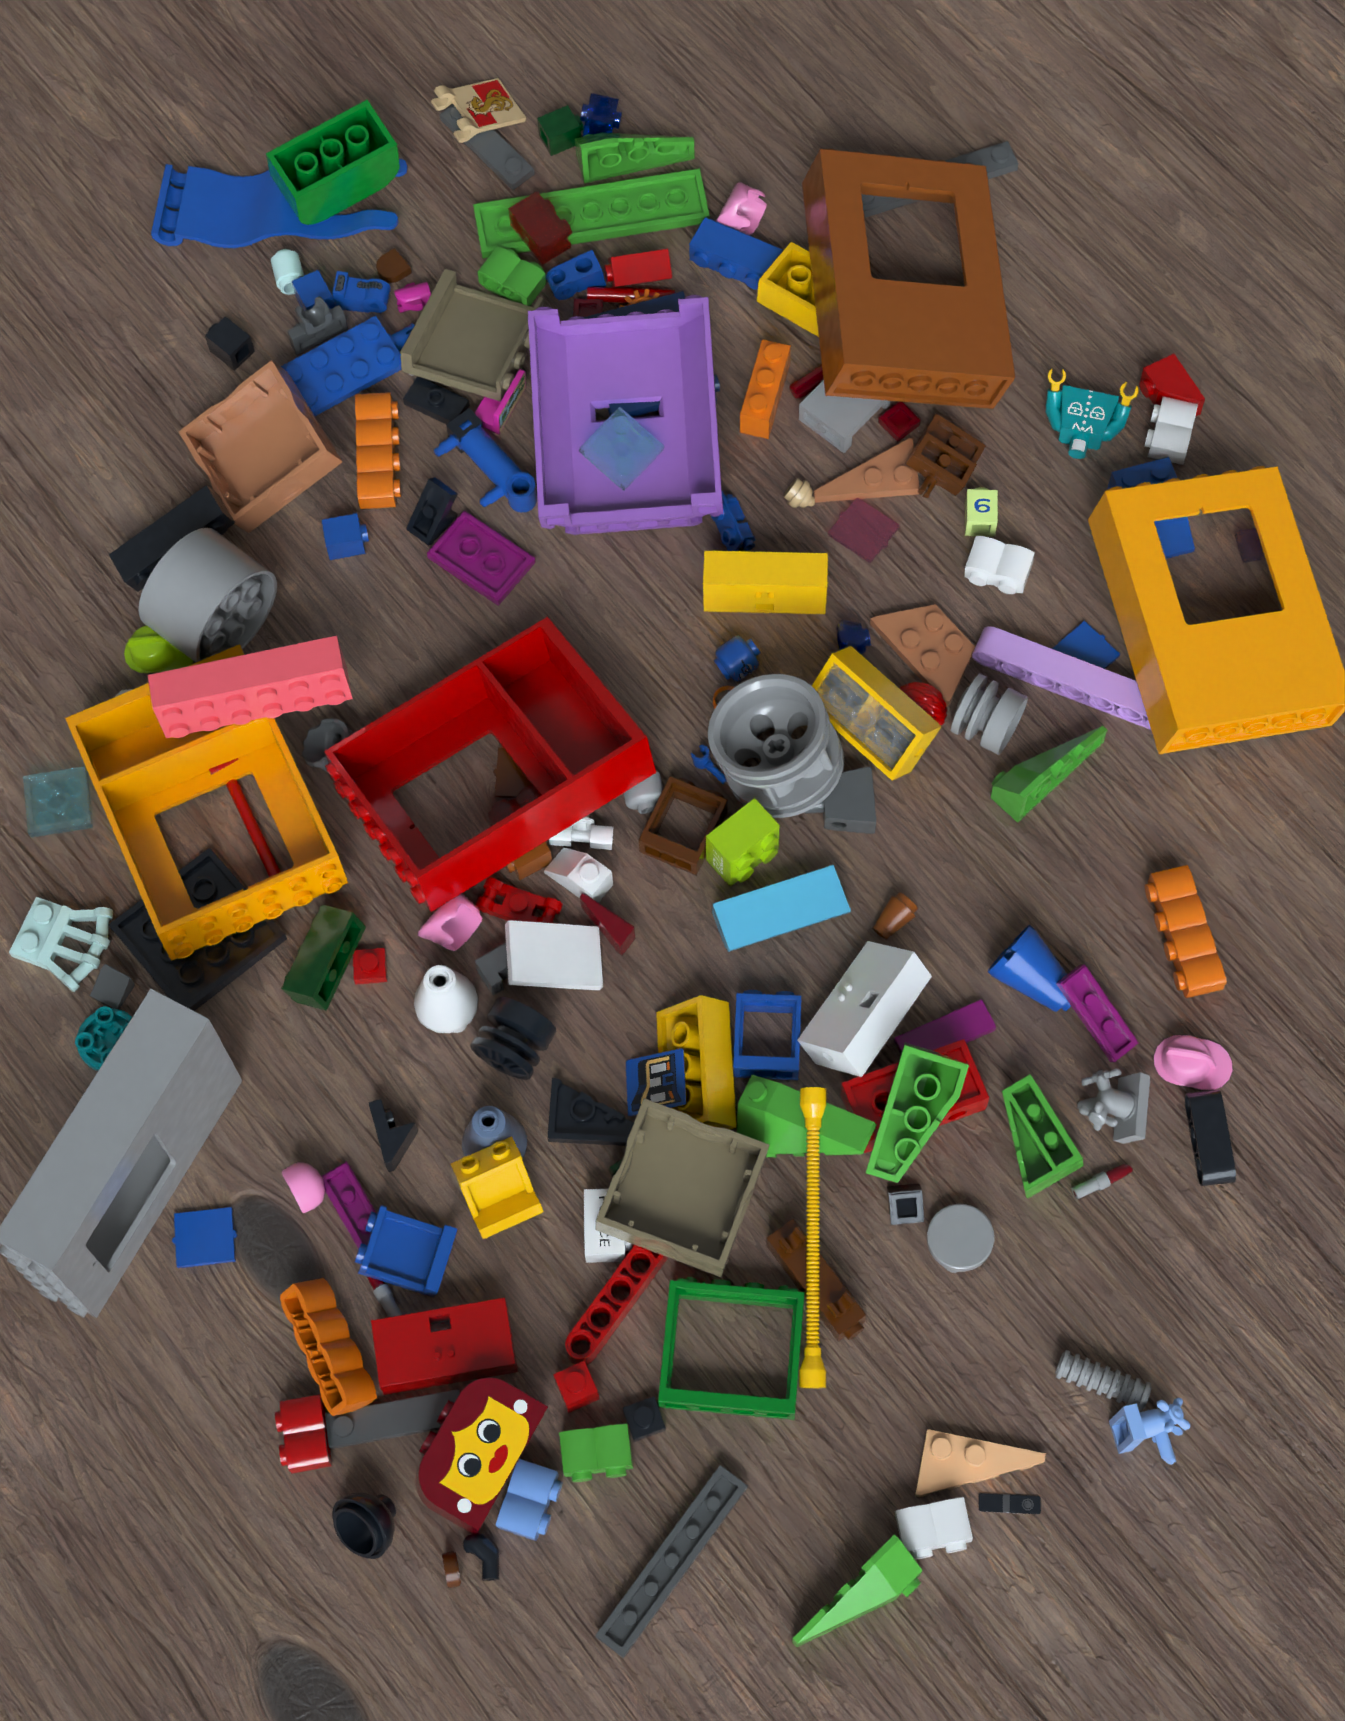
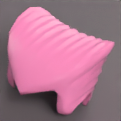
M738 182L730 193L716 222L749 236L752 235L758 227L767 207V204L759 198V196L765 197V194L758 189Z
M460 894L434 911L433 915L421 926L418 936L431 940L448 950L455 951L471 937L483 918L480 915L478 906L474 905L464 894Z

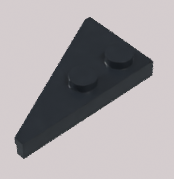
M552 1078L548 1142L627 1146V1140L634 1122L625 1118V1115L611 1107L592 1100L591 1096L582 1091L579 1093L562 1083V1080Z

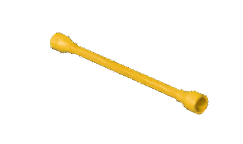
M805 1087L800 1089V1107L805 1118V1128L808 1131L806 1133L808 1135L806 1137L808 1139L806 1141L808 1143L806 1145L808 1148L806 1150L808 1152L806 1154L808 1156L806 1158L808 1161L806 1162L808 1165L806 1167L808 1169L806 1171V1177L808 1178L806 1179L808 1182L806 1184L808 1186L806 1188L808 1191L806 1192L808 1195L806 1197L808 1199L806 1201L808 1204L806 1205L808 1208L806 1209V1212H808L806 1214L808 1217L806 1218L808 1221L806 1222V1225H808L806 1227L808 1230L806 1231L808 1234L806 1235V1238H808L806 1240L808 1243L806 1244L808 1247L806 1248V1251H808L806 1253L808 1256L806 1257L808 1260L806 1261V1264H808L806 1266L808 1269L806 1270V1273H808L806 1275V1281L808 1282L806 1283V1286H808L806 1288L808 1291L806 1292L808 1295L806 1296V1299H808L806 1301L808 1304L806 1305V1308H808L806 1309V1316L808 1317L806 1318V1321H808L806 1323L808 1326L806 1327V1330H808L806 1331V1339H808L806 1343L808 1344L804 1348V1359L799 1369V1388H826V1368L821 1357L820 1345H818L820 1343L818 1340L820 1338L818 1336L820 1334L818 1331L820 1329L818 1327L820 1325L818 1322L820 1321L818 1318L820 1316L818 1314L820 1312L818 1309L820 1308L818 1305L820 1303L818 1300L820 1299L818 1296L820 1294L818 1292L820 1290L818 1287L820 1286L818 1283L820 1281L818 1279L820 1277L818 1274L820 1273L818 1270L820 1268V1262L818 1261L820 1260V1257H818L820 1255L818 1252L820 1251L818 1248L820 1247V1244H818L820 1242L818 1239L820 1238L818 1235L820 1233L818 1231L820 1229L818 1226L820 1225L818 1222L820 1220L818 1218L820 1216L818 1213L820 1212L818 1209L820 1208V1205H818L820 1203L818 1200L820 1199L818 1196L820 1195V1192H818L820 1190V1184L818 1183L820 1182V1179H818L820 1177V1171L818 1170L820 1169V1166H818L820 1165V1158L818 1157L820 1156L818 1153L820 1152V1149H818L820 1147V1141L818 1140L820 1136L818 1135H820L821 1119L826 1109V1088Z

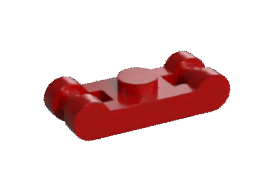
M492 877L486 878L483 886L485 889L482 897H478L476 902L479 911L507 921L554 923L555 915L560 914L563 904L554 898H545L515 888ZM496 895L504 897L502 905L494 902ZM536 909L544 911L542 917L534 916Z

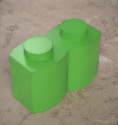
M497 246L478 270V281L484 288L494 294L503 296L507 300L530 306L546 285V273L536 262L521 260L514 250Z
M628 1424L559 1432L563 1474L565 1477H572V1482L592 1480V1474L606 1473V1478L622 1477L627 1475L626 1470L633 1469Z

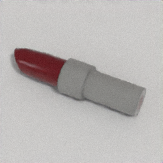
M1123 1164L1106 1172L1102 1171L1092 1176L1091 1179L1072 1187V1193L1078 1200L1097 1190L1101 1191L1130 1174L1133 1169L1130 1165Z
M367 1277L374 1290L373 1294L383 1306L388 1317L403 1315L393 1298V1293L388 1284Z

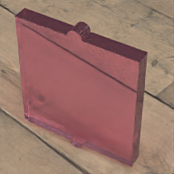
M856 498L845 512L839 514V520L829 530L828 536L871 563L883 548L888 547V541L897 532L900 525L864 501Z

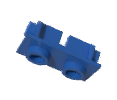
M722 491L723 514L716 517L711 516L721 534L722 543L728 551H738L739 548H743L745 551L751 550L755 547V536L748 522L737 523V521H743L745 518L739 501L732 494L724 495Z

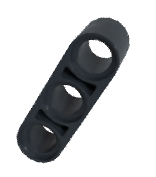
M1221 1091L1186 1093L1185 1109L1200 1186L1235 1183V1162Z

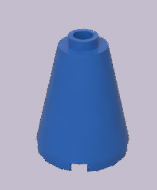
M1028 925L1013 940L1014 942L999 955L987 972L991 977L1054 1012L1060 1009L1066 1012L1071 1005L1056 983L1065 977L1067 973L1036 929Z

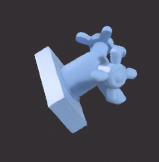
M1182 1398L1174 1399L1173 1404L1169 1405L1166 1401L1159 1400L1157 1401L1159 1409L1139 1412L1137 1403L1123 1406L1109 1420L1118 1454L1132 1451L1144 1439L1152 1437V1441L1157 1443L1161 1458L1170 1465L1177 1462L1168 1433L1173 1432L1175 1435L1180 1436L1183 1434V1430L1190 1428V1423L1184 1419L1181 1409L1183 1404Z

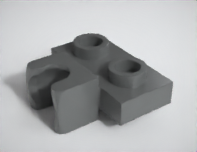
M318 296L314 300L315 305L310 310L304 311L301 306L295 308L299 323L288 330L287 333L291 347L296 355L348 330L345 314L339 305L329 309L322 297Z

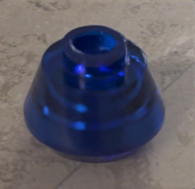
M841 620L836 625L839 651L852 646L861 655L866 653V646H871L868 628H862L861 623L849 620Z

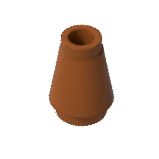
M898 892L895 897H890L872 929L883 939L887 940L916 917L914 913L918 910V907L907 896Z

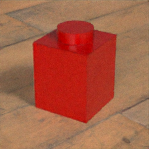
M585 1361L553 1374L568 1413L600 1400L598 1390Z

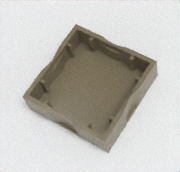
M644 1098L629 1134L626 1152L621 1165L611 1180L597 1216L595 1230L722 1277L765 1162L769 1144L726 1128L703 1124L686 1113Z

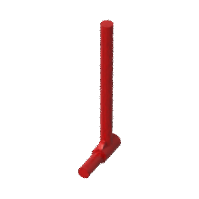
M236 758L209 769L212 775L239 759ZM230 780L226 783V787L268 876L271 877L281 873L238 780Z

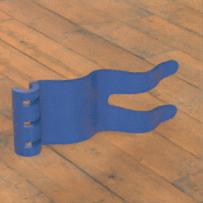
M399 159L400 167L395 177H401L407 173L408 167L405 160ZM166 164L151 236L155 241L166 246H178L183 242L184 238L215 247L239 248L252 245L269 237L282 235L300 236L310 239H337L372 229L392 230L398 225V217L393 212L364 210L353 214L334 215L322 222L306 225L300 222L270 176L269 170L258 175L241 177L226 175L211 169L188 166L187 173L183 174L175 171L173 165ZM171 184L178 187H184V189L174 188L173 186H171ZM166 206L173 209H179V211L169 210L168 208H166ZM161 228L164 229V230H167V231H172V232H174V233H173V234L166 233V232L162 231Z

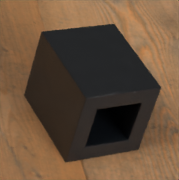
M226 316L219 323L213 324L205 335L210 352L234 371L255 352L251 337Z

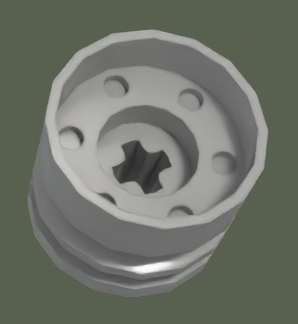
M979 673L971 685L966 688L957 704L951 732L960 735L968 724L965 739L970 741L980 730L983 732L980 746L1000 755L1019 724L1027 705L1028 697L1008 688L999 699L996 697L999 683L993 680L984 691L988 678Z

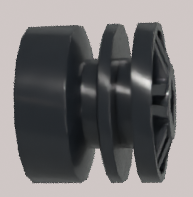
M499 997L487 1015V1020L493 1027H480L478 1031L480 1037L473 1039L470 1045L471 1050L494 1069L518 1079L529 1080L534 1073L532 1066H537L540 1062V1057L534 1050H547L557 1032L556 1027L551 1021L531 1007L507 997Z

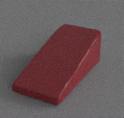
M582 893L580 903L583 911L599 927V930L621 956L624 955L636 939L634 926L588 895Z

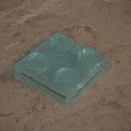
M619 407L580 447L579 452L619 488L625 491L657 458L665 446Z
M85 766L23 776L27 828L31 838L93 828L88 771Z

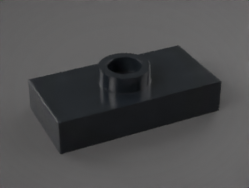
M418 376L403 398L404 405L444 424H448L470 406L468 399Z

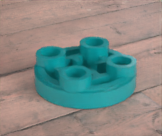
M103 1006L98 1008L95 1013L91 1014L82 1023L75 1038V1045L80 1057L90 1068L99 1071L132 1019L130 1014L119 1009Z

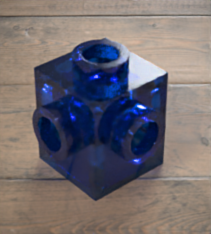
M591 93L589 104H583L580 120L585 122L583 136L612 133L613 128L619 129L622 112L617 111L619 99Z

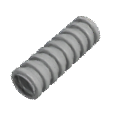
M1065 1350L1062 1353L1055 1371L1057 1379L1064 1377L1067 1383L1074 1381L1077 1387L1084 1385L1087 1391L1094 1389L1096 1394L1101 1395V1393H1104L1108 1399L1112 1397L1117 1398L1116 1402L1118 1403L1122 1401L1127 1402L1126 1406L1137 1403L1139 1411L1145 1408L1152 1389L1150 1382L1143 1384L1140 1378L1131 1379L1130 1374L1120 1375L1121 1371H1110L1111 1367L1105 1366V1368L1100 1367L1101 1363L1095 1362V1364L1090 1363L1089 1358H1085V1360L1080 1359L1079 1354L1072 1356L1069 1350Z

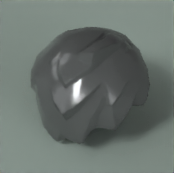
M323 719L320 725L308 730L307 738L302 742L304 749L301 756L305 759L307 765L327 771L325 765L329 762L324 751L352 735L353 732L345 722L339 719Z

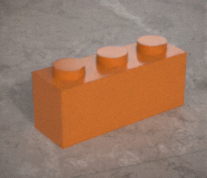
M762 339L740 412V433L769 439L790 367L791 345Z

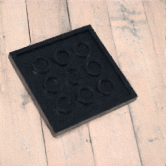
M208 848L178 871L194 908L203 907L239 890H246L211 848ZM142 899L108 924L167 997L193 1011L287 940L285 933L272 919H265L254 924L251 929L245 932L233 933L224 937L218 944L206 945L195 950L186 958H177L171 961L157 935Z

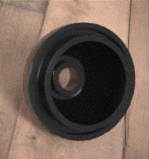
M351 1493L335 1503L332 1511L334 1529L338 1538L347 1549L358 1556L376 1559L381 1557L391 1546L395 1531L393 1518L396 1516V1507L390 1498L383 1494L375 1497L367 1493Z

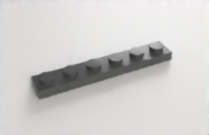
M1008 141L945 160L946 162L986 166L988 179L1017 171L1019 164ZM861 194L864 218L921 201Z
M721 1465L717 1468L597 1632L595 1637L620 1657L625 1658L747 1490L748 1485Z

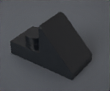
M436 477L428 479L406 530L428 546L432 545L456 519L458 514L451 508L458 493Z
M381 1099L369 1102V1107L384 1163L388 1172L395 1171L413 1142L418 1129L414 1122L395 1127L396 1124L391 1107L385 1109Z

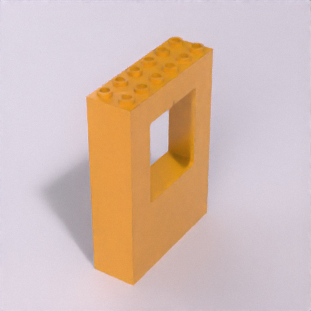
M1257 466L1249 471L1242 472L1229 470L1221 475L1214 476L1201 474L1186 480L1172 478L1158 484L1144 482L1135 487L1124 489L1116 486L1104 492L1088 518V523L1158 754L1332 726L1345 712V670L1278 466L1270 468ZM1248 508L1260 539L1282 611L1188 625L1185 622L1154 521L1198 515L1200 513L1199 509H1201L1202 514Z
M239 644L189 666L245 654ZM149 683L65 718L157 935L171 961L177 958H186L195 950L206 945L218 944L224 937L233 933L245 932L251 929L254 924L265 919H275L290 908L307 905L313 898L325 893H334L348 883L335 847L274 718L255 719L243 725L231 724L219 727L214 731L203 730L193 732L181 738H166L152 708ZM236 758L239 759L212 775L209 771L213 767ZM253 775L294 865L290 869L248 886V889L245 891L242 889L203 907L194 908L155 817L163 811L224 786L230 780H238L244 776Z

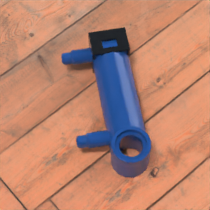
M470 408L446 424L448 438L434 449V453L437 457H440L456 447L461 454L465 452L493 482L496 487L487 492L479 501L483 507L493 504L502 496L508 499V504L514 511L520 513L528 512L536 506L537 492L534 478L529 473L523 472L483 429L482 421ZM520 490H525V491H527V492L524 493V494H517V493H516V492H518V491H520Z

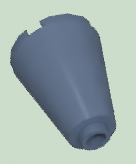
M494 1106L482 1107L475 1112L463 1133L464 1156L471 1155L512 1136L524 1159L527 1148L525 1129L514 1116Z

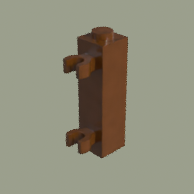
M792 1219L766 1238V1247L799 1291L805 1292L804 1297L806 1299V1296H808L806 1294L808 1292L806 1290L808 1287L806 1286V1283H808L806 1281V1275L808 1274L806 1273V1270H808L806 1268L808 1265L806 1264V1261H808L806 1259L808 1257L806 1255L808 1252L806 1251V1248H808L806 1240L808 1238H806L805 1233L796 1221ZM820 1254L818 1256L820 1257V1260H818L820 1262V1268L818 1269L820 1271L818 1273L820 1275L818 1278L820 1279L818 1282L820 1284L818 1286L820 1288L818 1291L820 1292L818 1295L820 1297L818 1299L820 1301L818 1304L820 1306L818 1308L820 1310L818 1313L820 1314L819 1317L838 1342L844 1337L851 1340L863 1331L864 1327L862 1324L865 1323L866 1314Z

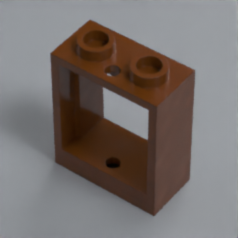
M670 776L638 840L639 852L697 876L706 858V836L723 823L728 812V800L717 791H705L696 787L688 779H676ZM674 798L714 814L697 851L657 835Z

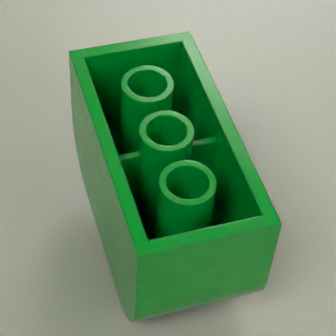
M368 100L266 153L270 176L300 222L306 225L322 222L380 191L395 178L400 167L397 143Z

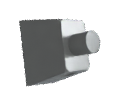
M872 767L842 772L840 780L831 794L819 805L804 813H823L824 828L827 830L875 834L876 811Z

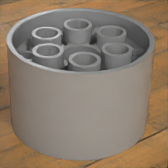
M201 528L180 539L155 566L141 593L138 608L139 617L145 625L196 663L239 644L243 649L252 640L272 608L277 592V580L272 572L212 528Z

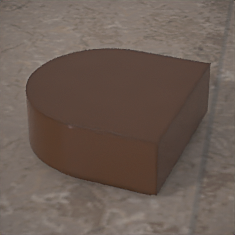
M395 248L382 255L376 264L379 278L387 283H396L412 273L411 267Z

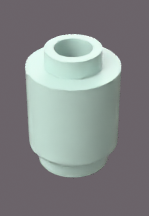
M282 249L271 258V265L277 287L281 289L283 294L292 295L295 294L292 281L304 276L299 254L289 249Z

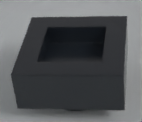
M655 1396L622 1408L634 1442L666 1431Z

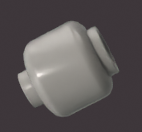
M656 771L655 774L623 793L625 804L628 808L638 810L640 814L653 812L664 789L660 773Z

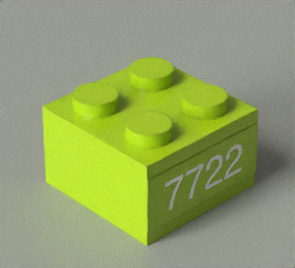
M754 798L706 836V860L730 887L737 881L742 883L753 874L756 866L761 862L764 864L770 862L777 855L780 825Z

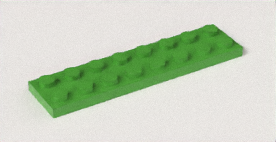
M700 168L473 204L482 259L488 258L497 246L504 249L510 248L516 253L699 225L705 217L710 219Z

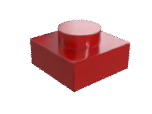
M385 948L355 950L353 954L355 985L387 982Z

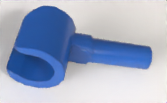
M699 745L704 757L697 758L691 753L694 766L698 769L706 768L724 785L727 782L726 777L711 761L709 749L705 745Z

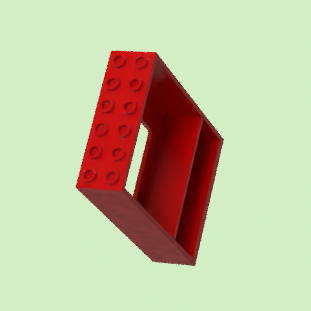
M548 617L324 751L329 762L325 767L331 778L335 781L333 786L342 799L347 798L349 801L348 806L355 818L363 820V827L371 840L377 839L380 844L378 847L384 858L388 862L392 860L396 865L394 866L395 872L403 883L406 881L411 886L409 890L419 905L424 902L431 912L656 773L647 736ZM487 734H492L540 794V797L439 858L393 796V792Z

